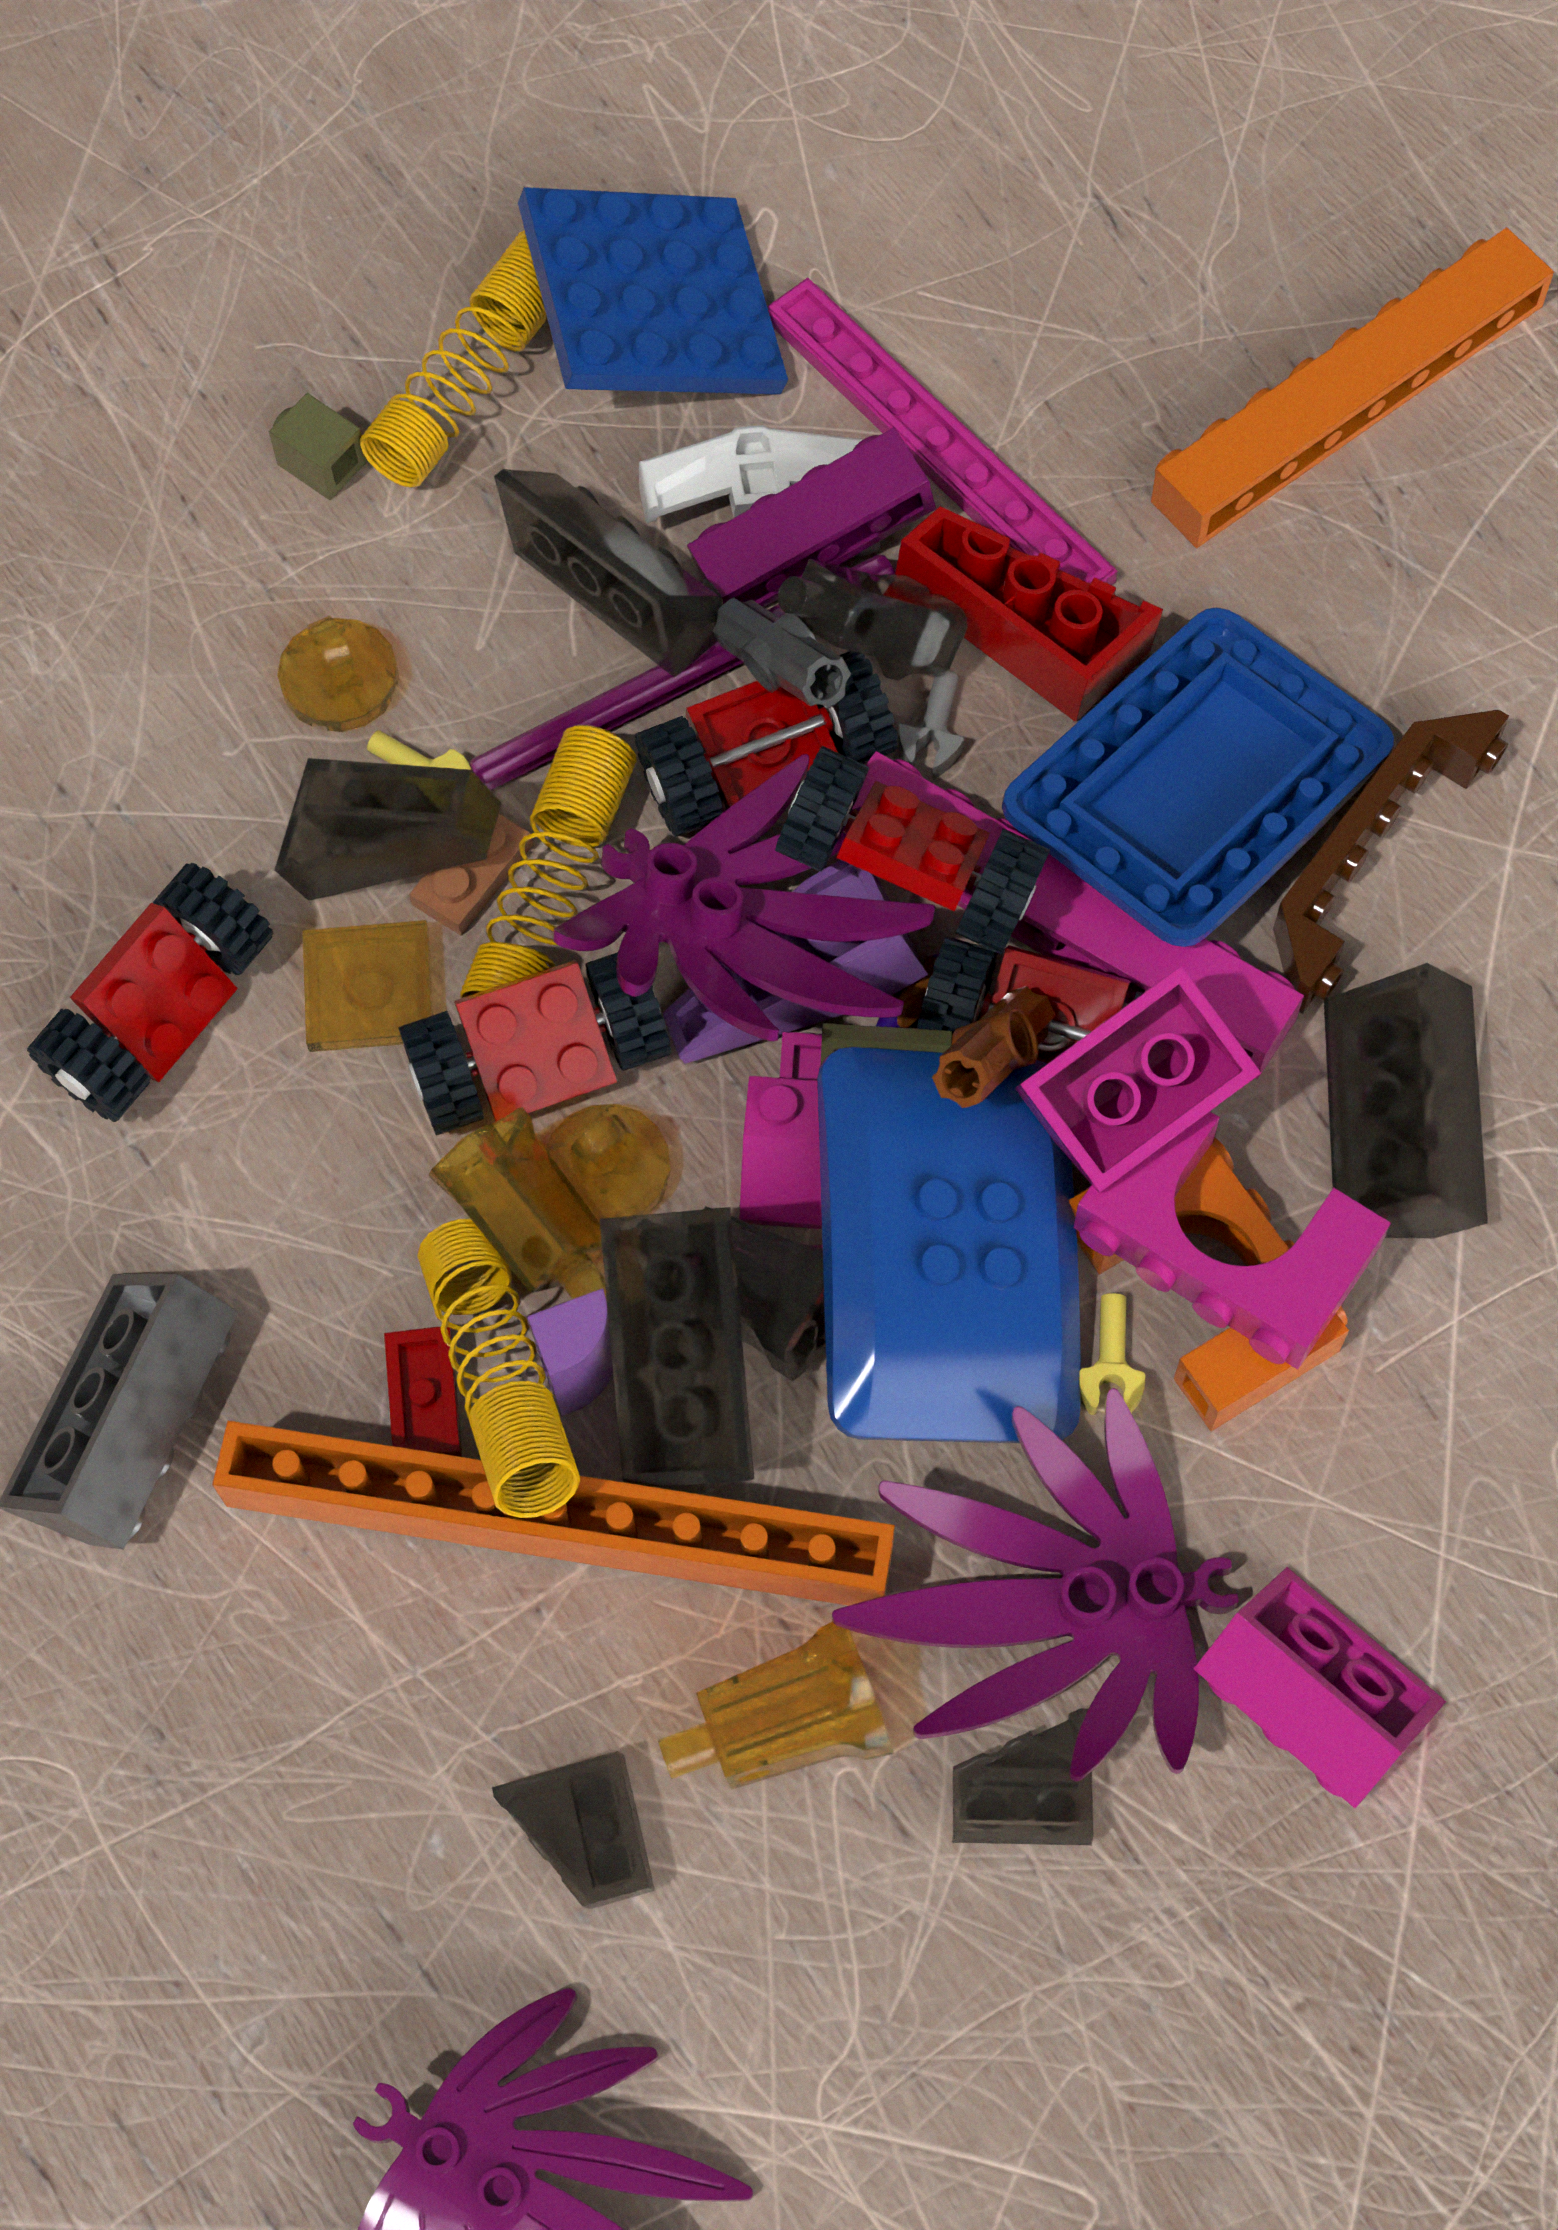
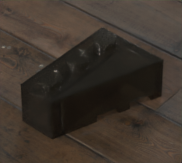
M308 758L274 871L305 899L311 901L484 860L488 854L502 803L476 774L468 769Z

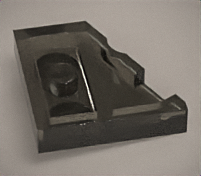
M1088 1709L1073 1711L1068 1714L1067 1721L1036 1735L1029 1731L1007 1741L1005 1746L998 1752L992 1754L981 1753L953 1766L952 1843L1092 1846L1094 1836L1092 1771L1080 1781H1074L1069 1777L1074 1746Z
M619 1751L492 1787L493 1796L496 1801L514 1818L529 1837L530 1843L543 1859L553 1866L561 1876L562 1882L583 1907L593 1909L655 1891L625 1756Z

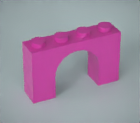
M1211 1111L1103 1191L1098 1192L1093 1185L1090 1186L1078 1203L1073 1227L1080 1232L1081 1239L1090 1248L1104 1256L1110 1257L1116 1254L1135 1266L1138 1276L1151 1287L1162 1292H1168L1170 1289L1193 1303L1192 1308L1206 1322L1219 1328H1225L1228 1325L1250 1339L1249 1344L1253 1350L1266 1360L1275 1364L1286 1362L1297 1370L1381 1247L1391 1222L1333 1187L1296 1243L1280 1257L1259 1265L1237 1266L1222 1263L1205 1255L1189 1241L1182 1231L1175 1212L1174 1198L1213 1143L1220 1117Z

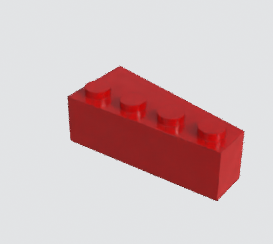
M938 507L901 540L893 584L1073 721L1077 722L1150 653L1163 612L1162 608L1144 600L1139 607L1116 596V587L1095 577L1091 583L1085 582L1060 570V561L1041 552L1038 556L1027 555L1010 547V538L946 508Z

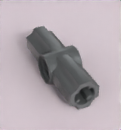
M734 597L717 610L718 619L712 632L720 646L741 659L754 678L767 691L773 693L779 687H782L809 706L820 704L828 708L835 705L845 696L846 682L851 675L842 657L818 643L809 628L793 612L787 611L779 618L753 600L743 602L738 601Z

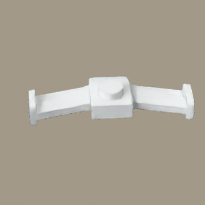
M765 425L737 427L730 433L640 461L639 490L646 524L656 521L659 516L727 494L729 495L733 518L749 510L752 504L759 498L768 494H777L800 481L812 468L822 464L828 465L853 451L854 447L863 439L770 429Z

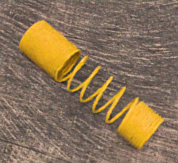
M525 230L518 233V236L515 237L496 264L493 265V268L484 277L483 281H481L480 285L477 286V289L471 294L469 298L470 307H465L457 312L455 328H449L441 332L438 339L439 350L425 353L421 361L423 372H414L408 375L405 381L406 394H397L391 397L387 405L384 406V409L381 410L377 418L374 419V422L371 423L364 432V435L361 436L360 446L364 456L379 473L389 480L410 488L421 486L428 474L431 473V470L434 469L444 453L447 452L449 447L447 437H458L460 433L454 419L440 406L426 398L410 394L409 386L412 379L424 376L428 386L446 406L464 416L475 415L476 408L473 400L463 389L443 376L427 372L426 363L430 357L440 354L450 372L472 391L480 394H491L493 388L490 379L482 369L459 354L443 350V341L447 335L457 333L469 354L489 370L497 373L508 372L509 364L505 355L498 347L475 332L460 329L459 321L462 315L472 311L478 323L495 342L515 352L524 351L525 345L529 344L530 340H532L533 336L536 335V332L539 331L547 320ZM463 334L474 337L496 352L503 361L504 367L498 368L483 360L470 347ZM446 356L458 359L476 371L486 382L487 390L480 389L465 380L454 369ZM430 378L439 380L452 387L469 403L471 410L465 411L448 401L438 391ZM401 398H408L409 401L400 400V399H401ZM414 400L428 405L444 416L453 426L454 433L443 430L441 425L429 413L415 404Z
M577 725L569 727L564 731L530 815V825L535 833L524 836L519 842V852L524 860L514 863L508 870V878L513 888L501 892L497 898L498 909L502 916L491 919L486 925V934L491 942L483 943L477 948L473 963L470 965L471 968L468 970L462 990L459 992L461 998L555 967L552 959L535 949L518 944L496 942L492 936V927L496 922L506 920L515 929L532 939L550 945H557L553 939L537 935L525 929L514 920L531 922L553 932L556 926L534 917L517 914L508 915L503 908V900L506 895L517 892L525 901L551 915L573 917L578 914L576 906L570 900L555 892L529 886L518 887L514 881V872L519 866L527 864L536 874L560 887L571 890H583L589 886L586 877L568 865L545 859H528L525 854V844L529 839L538 837L547 847L571 860L592 863L599 859L598 852L594 847L602 845L607 840L609 830L637 762L634 750L618 735L590 725ZM536 824H537V825L540 827V829L543 830V831H540V832H539V830H538L537 827H536ZM544 836L553 837L574 846L585 847L594 856L586 858L571 854L549 842ZM534 864L565 870L577 876L583 884L574 885L558 880L546 874ZM524 892L537 893L554 898L570 907L572 912H562L549 908L535 901Z
M457 1219L444 1223L431 1231L421 1242L417 1257L436 1317L442 1322L440 1330L443 1340L450 1347L448 1356L451 1365L458 1372L456 1381L460 1393L466 1398L464 1407L495 1506L504 1514L518 1518L539 1517L551 1513L566 1504L576 1493L580 1483V1476L552 1392L543 1385L546 1379L544 1368L534 1362L537 1354L536 1345L528 1337H525L529 1328L527 1318L517 1312L520 1299L518 1293L510 1288L512 1275L498 1233L489 1223L477 1219ZM473 1260H483V1261L471 1262V1263H469V1264H466V1265H464V1266H462V1267L457 1268V1269H456L455 1271H453L452 1273H446V1274H445V1272H447L448 1270L452 1269V1268L455 1267L456 1265H459V1264H462V1263H465V1262H469V1261H473ZM506 1293L510 1294L513 1298L514 1305L512 1310L500 1309L485 1312L474 1317L462 1327L448 1321L451 1314L472 1315L487 1310L498 1303ZM507 1315L504 1319L492 1325L469 1328L475 1322L489 1316ZM513 1316L521 1321L522 1330L520 1335L510 1334L494 1337L481 1343L471 1352L457 1346V1341L463 1332L479 1333L493 1330L508 1322ZM447 1327L458 1331L452 1340L449 1337ZM515 1340L512 1344L499 1350L478 1353L484 1347L498 1341ZM521 1341L530 1348L531 1354L528 1361L515 1360L504 1362L490 1368L480 1377L465 1372V1367L472 1357L486 1358L500 1355L513 1349ZM455 1352L466 1356L460 1366L458 1365ZM523 1365L520 1369L507 1375L487 1378L492 1373L505 1367ZM529 1366L538 1372V1383L511 1381L494 1387L479 1399L473 1397L474 1391L481 1382L494 1383L509 1380L524 1372ZM463 1377L475 1381L469 1391L465 1388Z

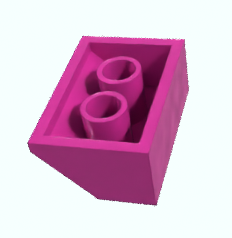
M1181 965L1020 1083L1015 1089L1053 1141L1098 1192H1101L1260 1075L1261 1072Z
M749 1076L743 1133L739 1223L822 1230L817 1081Z
M1288 1567L1236 1613L1194 1667V1670L1208 1681L1210 1688L1219 1698L1237 1706L1261 1727L1263 1734L1272 1744L1280 1749L1289 1751L1315 1774L1316 1779L1325 1790L1335 1796L1342 1797L1355 1809L1447 1702Z

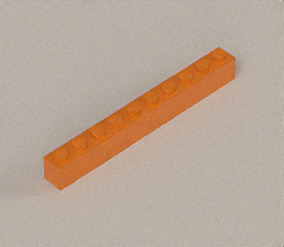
M229 1420L227 1421L212 1484L225 1506L848 1606L886 1596L894 1545L895 1525L586 1476H580V1483L576 1493L560 1508L539 1517L518 1518L504 1514L495 1506L481 1460Z

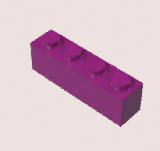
M893 427L881 435H872L863 439L854 447L853 451L832 463L812 468L800 481L781 492L759 498L752 504L749 510L730 521L708 527L700 534L698 539L687 544V547L698 573L719 607L733 597L743 602L753 600L762 607H765L936 510V505L927 476L896 428Z

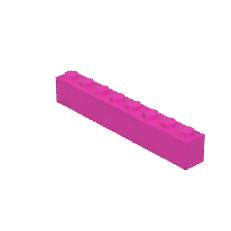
M877 751L866 764L869 770L852 808L862 807L874 782L878 781L887 786L903 787L914 793L920 801L946 813L955 812L970 818L977 827L990 832L976 864L982 867L979 872L981 875L1003 828L1030 840L1013 827L1007 819L999 818L996 820L975 808L970 799L961 792L954 789L943 790L924 779L921 773L910 763L901 759L891 760ZM1048 854L1035 884L1037 887L1021 921L1018 920L1011 937L1042 955L1131 980L1125 1000L1127 1004L1134 1000L1138 991L1144 993L1182 965L1262 1074L1295 1024L1304 995L1297 992L1292 983L1282 975L1272 971L1262 972L1241 960L1239 954L1232 947L1221 941H1208L1204 939L1196 945L1181 947L1170 945L1159 939ZM973 885L971 891L964 890L958 906L966 910L976 886Z

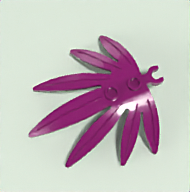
M803 754L736 802L684 845L664 843L650 850L647 837L632 828L625 832L624 850L628 854L618 852L609 844L605 845L602 848L601 861L605 872L618 879H630L634 883L554 928L553 941L557 945L571 950L594 951L609 946L623 932H626L618 950L616 973L621 989L626 994L634 997L644 994L652 986L658 966L659 942H665L669 945L675 963L688 986L713 1013L750 1035L768 1041H778L779 1029L766 1017L717 960L757 987L806 1007L859 1017H897L902 1014L903 1001L871 986L766 929L794 937L820 941L853 942L876 940L906 934L929 926L933 921L936 907L933 904L739 887L740 885L761 884L784 879L811 868L775 851L781 834L751 845L777 822L793 801L808 772L809 756ZM844 828L831 856L839 852L847 835L843 833Z
M1111 1388L1108 1391L1105 1401V1446L1111 1478L1121 1505L1128 1516L1127 1519L1123 1517L1110 1495L1089 1468L1055 1433L1021 1406H1016L1012 1413V1424L1038 1478L1059 1506L1079 1526L1099 1541L1100 1546L1097 1548H1091L1041 1523L983 1502L920 1486L886 1480L880 1482L878 1491L882 1500L906 1518L934 1535L981 1556L1019 1567L1060 1573L1062 1578L976 1581L902 1592L836 1609L832 1612V1621L835 1625L882 1639L949 1648L1015 1646L1070 1636L1073 1639L1071 1642L1017 1662L958 1694L914 1726L913 1734L916 1738L926 1739L958 1734L1018 1715L1064 1691L1086 1676L1109 1656L1115 1655L1119 1658L1120 1662L1099 1689L1082 1722L1072 1754L1069 1777L1074 1781L1082 1780L1112 1751L1132 1721L1151 1673L1156 1675L1152 1698V1717L1157 1744L1169 1770L1174 1774H1180L1183 1771L1195 1736L1199 1706L1198 1673L1194 1670V1667L1197 1665V1659L1185 1607L1200 1606L1209 1613L1225 1614L1234 1610L1239 1600L1237 1594L1217 1595L1208 1586V1580L1211 1577L1230 1574L1232 1569L1231 1559L1224 1557L1208 1559L1195 1572L1181 1573L1178 1569L1171 1515L1158 1471L1133 1415L1116 1388Z
M572 1988L562 1989L528 2004L487 2032L451 2070L436 2092L421 2120L410 2114L409 2104L401 2092L389 2084L378 2083L374 2091L392 2105L390 2120L385 2125L379 2127L370 2125V2123L358 2116L353 2122L356 2131L365 2139L377 2144L394 2141L403 2147L375 2190L358 2230H624L575 2197L536 2177L538 2170H545L574 2181L604 2189L673 2200L709 2202L749 2201L753 2197V2191L750 2186L715 2168L683 2155L644 2143L584 2132L515 2129V2121L521 2117L552 2111L587 2099L630 2078L658 2059V2053L653 2047H618L595 2050L548 2063L519 2076L504 2086H499L502 2080L529 2061L563 2023L577 2000V1994Z

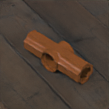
M1027 986L1008 992L977 1022L955 1029L952 1035V1046L939 1057L940 1065L938 1071L932 1076L940 1097L949 1098L957 1102L962 1108L976 1105L982 1102L1013 1070L1034 1064L1038 1058V1045L1048 1036L1049 1024L1056 1016L1048 996L1038 995Z

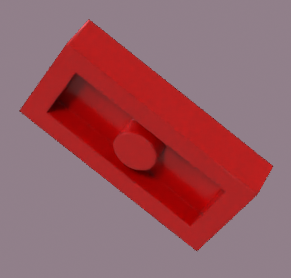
M441 1326L384 1333L392 1446L462 1457L456 1374L448 1356L450 1347L443 1340L440 1330ZM447 1327L449 1337L452 1340L451 1329Z

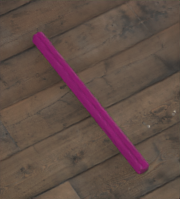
M878 554L768 610L779 618L787 611L793 612L810 629L893 587L895 571L887 557ZM713 637L473 758L469 763L474 779L483 791H490L553 759L563 733L567 728L577 725H590L608 731L743 663V661L721 647L716 637Z

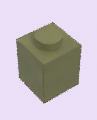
M306 393L292 408L283 410L276 418L273 427L268 431L278 466L328 500H331L368 462L360 446V438L362 436L360 428L309 393Z

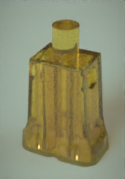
M523 1107L462 1138L431 1169L429 1177L464 1209L530 1293L562 1286L569 1296L575 1299L603 1288L608 1306L618 1297L617 1292L594 1264L614 1242L552 1158L533 1128L532 1118Z
M833 1621L820 1627L813 1637L800 1647L696 1692L706 1722L658 1740L671 1779L720 1762L731 1790L835 1758L857 1757L869 1760L894 1754L888 1732L850 1630L835 1625Z

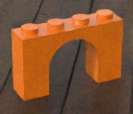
M1214 1138L1213 1143L1174 1198L1175 1212L1184 1233L1209 1236L1224 1243L1241 1258L1246 1266L1267 1263L1280 1257L1295 1243L1290 1239L1282 1240L1270 1223L1271 1214L1265 1201L1253 1188L1246 1190L1232 1172L1234 1165L1228 1151L1218 1139ZM1088 1189L1069 1200L1075 1217L1078 1203ZM1076 1230L1077 1244L1099 1275L1124 1260L1116 1254L1109 1257L1094 1251L1081 1239L1080 1232ZM1340 1306L1298 1370L1286 1362L1275 1364L1266 1360L1253 1350L1249 1344L1250 1339L1229 1327L1179 1359L1173 1379L1212 1432L1340 1352L1349 1332V1329L1346 1327L1348 1323L1347 1316L1342 1306Z

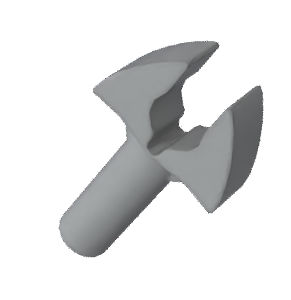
M941 669L935 673L923 722L916 727L903 723L899 724L898 744L902 760L915 766L918 750L926 747L929 741L934 742L933 747L937 753L933 765V779L946 772L958 760L964 749V736L950 734L946 729L958 683L957 674L948 669Z

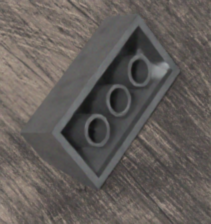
M112 1274L0 1498V1509L92 1546L124 1550L128 1540L138 1532L144 1521V1506L157 1480L167 1472L173 1461V1446L185 1421L196 1412L203 1396L201 1388L213 1363L223 1355L229 1345L231 1338L229 1330L238 1311L179 1274Z

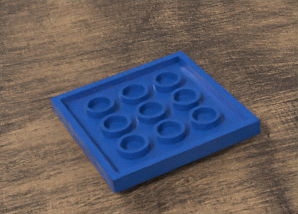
M523 188L518 200V206L565 389L741 394L782 393L788 382V377L736 198Z

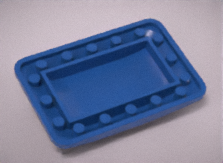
M1210 608L1203 610L1193 617L1015 778L1005 790L1002 810L1005 818L1013 827L1033 842L1050 849L1049 854L1159 939L1170 945L1192 946L1204 940L1245 903L1362 787L1388 758L1394 746V736L1390 727L1380 717L1241 616L1227 609Z
M862 1047L838 1049L825 1058L819 1067L817 1078L827 1403L831 1420L836 1428L846 1436L860 1440L1020 1443L1012 1424V1413L1016 1406H1021L1047 1426L1061 1440H1064L1074 1432L1079 1423L1081 1400L1079 1386L1081 1339L1077 1232L1073 1228L1075 1215L1069 1203V1200L1074 1197L1072 1161L1053 1141L1015 1089L1016 1086L1047 1063L1036 1060L1034 1064L1013 1070L982 1102L962 1108L957 1102L949 1098H941L932 1079V1076L938 1071L940 1065L939 1057L943 1053Z

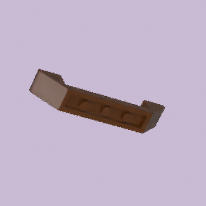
M1498 709L1414 722L1282 899L1273 931L1284 977L1292 983L1297 992L1304 995L1299 1010L1301 1014L1305 1012L1315 996L1325 1001L1345 971V968L1338 965L1345 941L1320 926L1336 898L1330 892L1341 878L1348 883L1353 880L1369 854V851L1363 847L1373 834L1381 838L1386 835L1402 806L1397 804V801L1406 789L1415 794L1425 782L1432 769L1467 789L1480 770L1489 775L1507 749L1508 743L1502 740L1501 736L1509 715Z

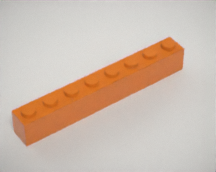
M1507 227L1487 241L1485 239L1477 240L1465 251L1460 260L1445 270L1438 268L1432 271L1421 282L1418 289L1402 300L1396 297L1387 302L1373 320L1360 329L1352 327L1345 331L1335 341L1332 348L1318 358L1309 357L1300 362L1293 369L1289 377L1273 389L1266 387L1259 390L1250 398L1244 409L1228 420L1220 418L1214 421L1203 432L1199 440L1183 451L1175 449L1169 452L1155 469L1151 503L1197 549L1542 308L1554 271Z

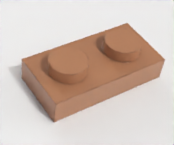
M481 804L411 891L409 896L412 906L462 936L508 878L510 867L523 859L519 852V842L524 836L531 833L486 805ZM529 839L525 844V854L533 846V839Z

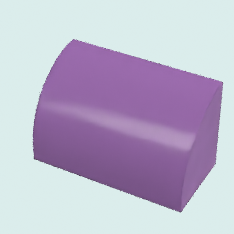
M603 1288L527 1316L540 1361L561 1416L582 1409L595 1400L609 1383L615 1369L617 1346Z

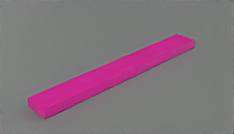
M808 277L767 306L773 328L882 433L895 427L923 472L973 521L1010 538L1009 546L1016 550L1038 556L1041 552L1060 561V570L1085 582L1091 583L1095 577L1110 585L1116 583L1118 571Z

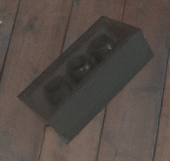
M502 469L494 476L514 553L674 678L718 642L712 630L717 623V610L723 605V599L714 585L704 578L697 580L681 568L677 559L664 547L656 549L641 538L636 528L626 518L622 516L615 518L604 510L593 494L585 487L578 486L575 488L557 473Z
M1425 963L1327 998L1324 1001L1332 1189L1334 1187L1391 1222L1385 1238L1434 1239L1487 1224L1488 1215L1472 986L1429 963Z
M730 1207L600 1219L623 1482L654 1487L754 1480Z

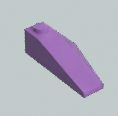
M842 860L828 866L822 872L807 878L793 891L797 893L890 901L877 876ZM766 929L889 995L899 992L928 975L909 933L868 941L834 942L794 937ZM718 962L766 1017L779 1029V1035L783 1032H790L842 1015L813 1009L780 998L748 982L721 962ZM691 988L662 1013L677 1053L684 1064L764 1040L741 1031L718 1017L694 994Z

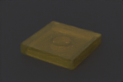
M426 920L302 930L306 1045L309 1052L401 1045L403 1041L398 1027L433 1015L429 928Z

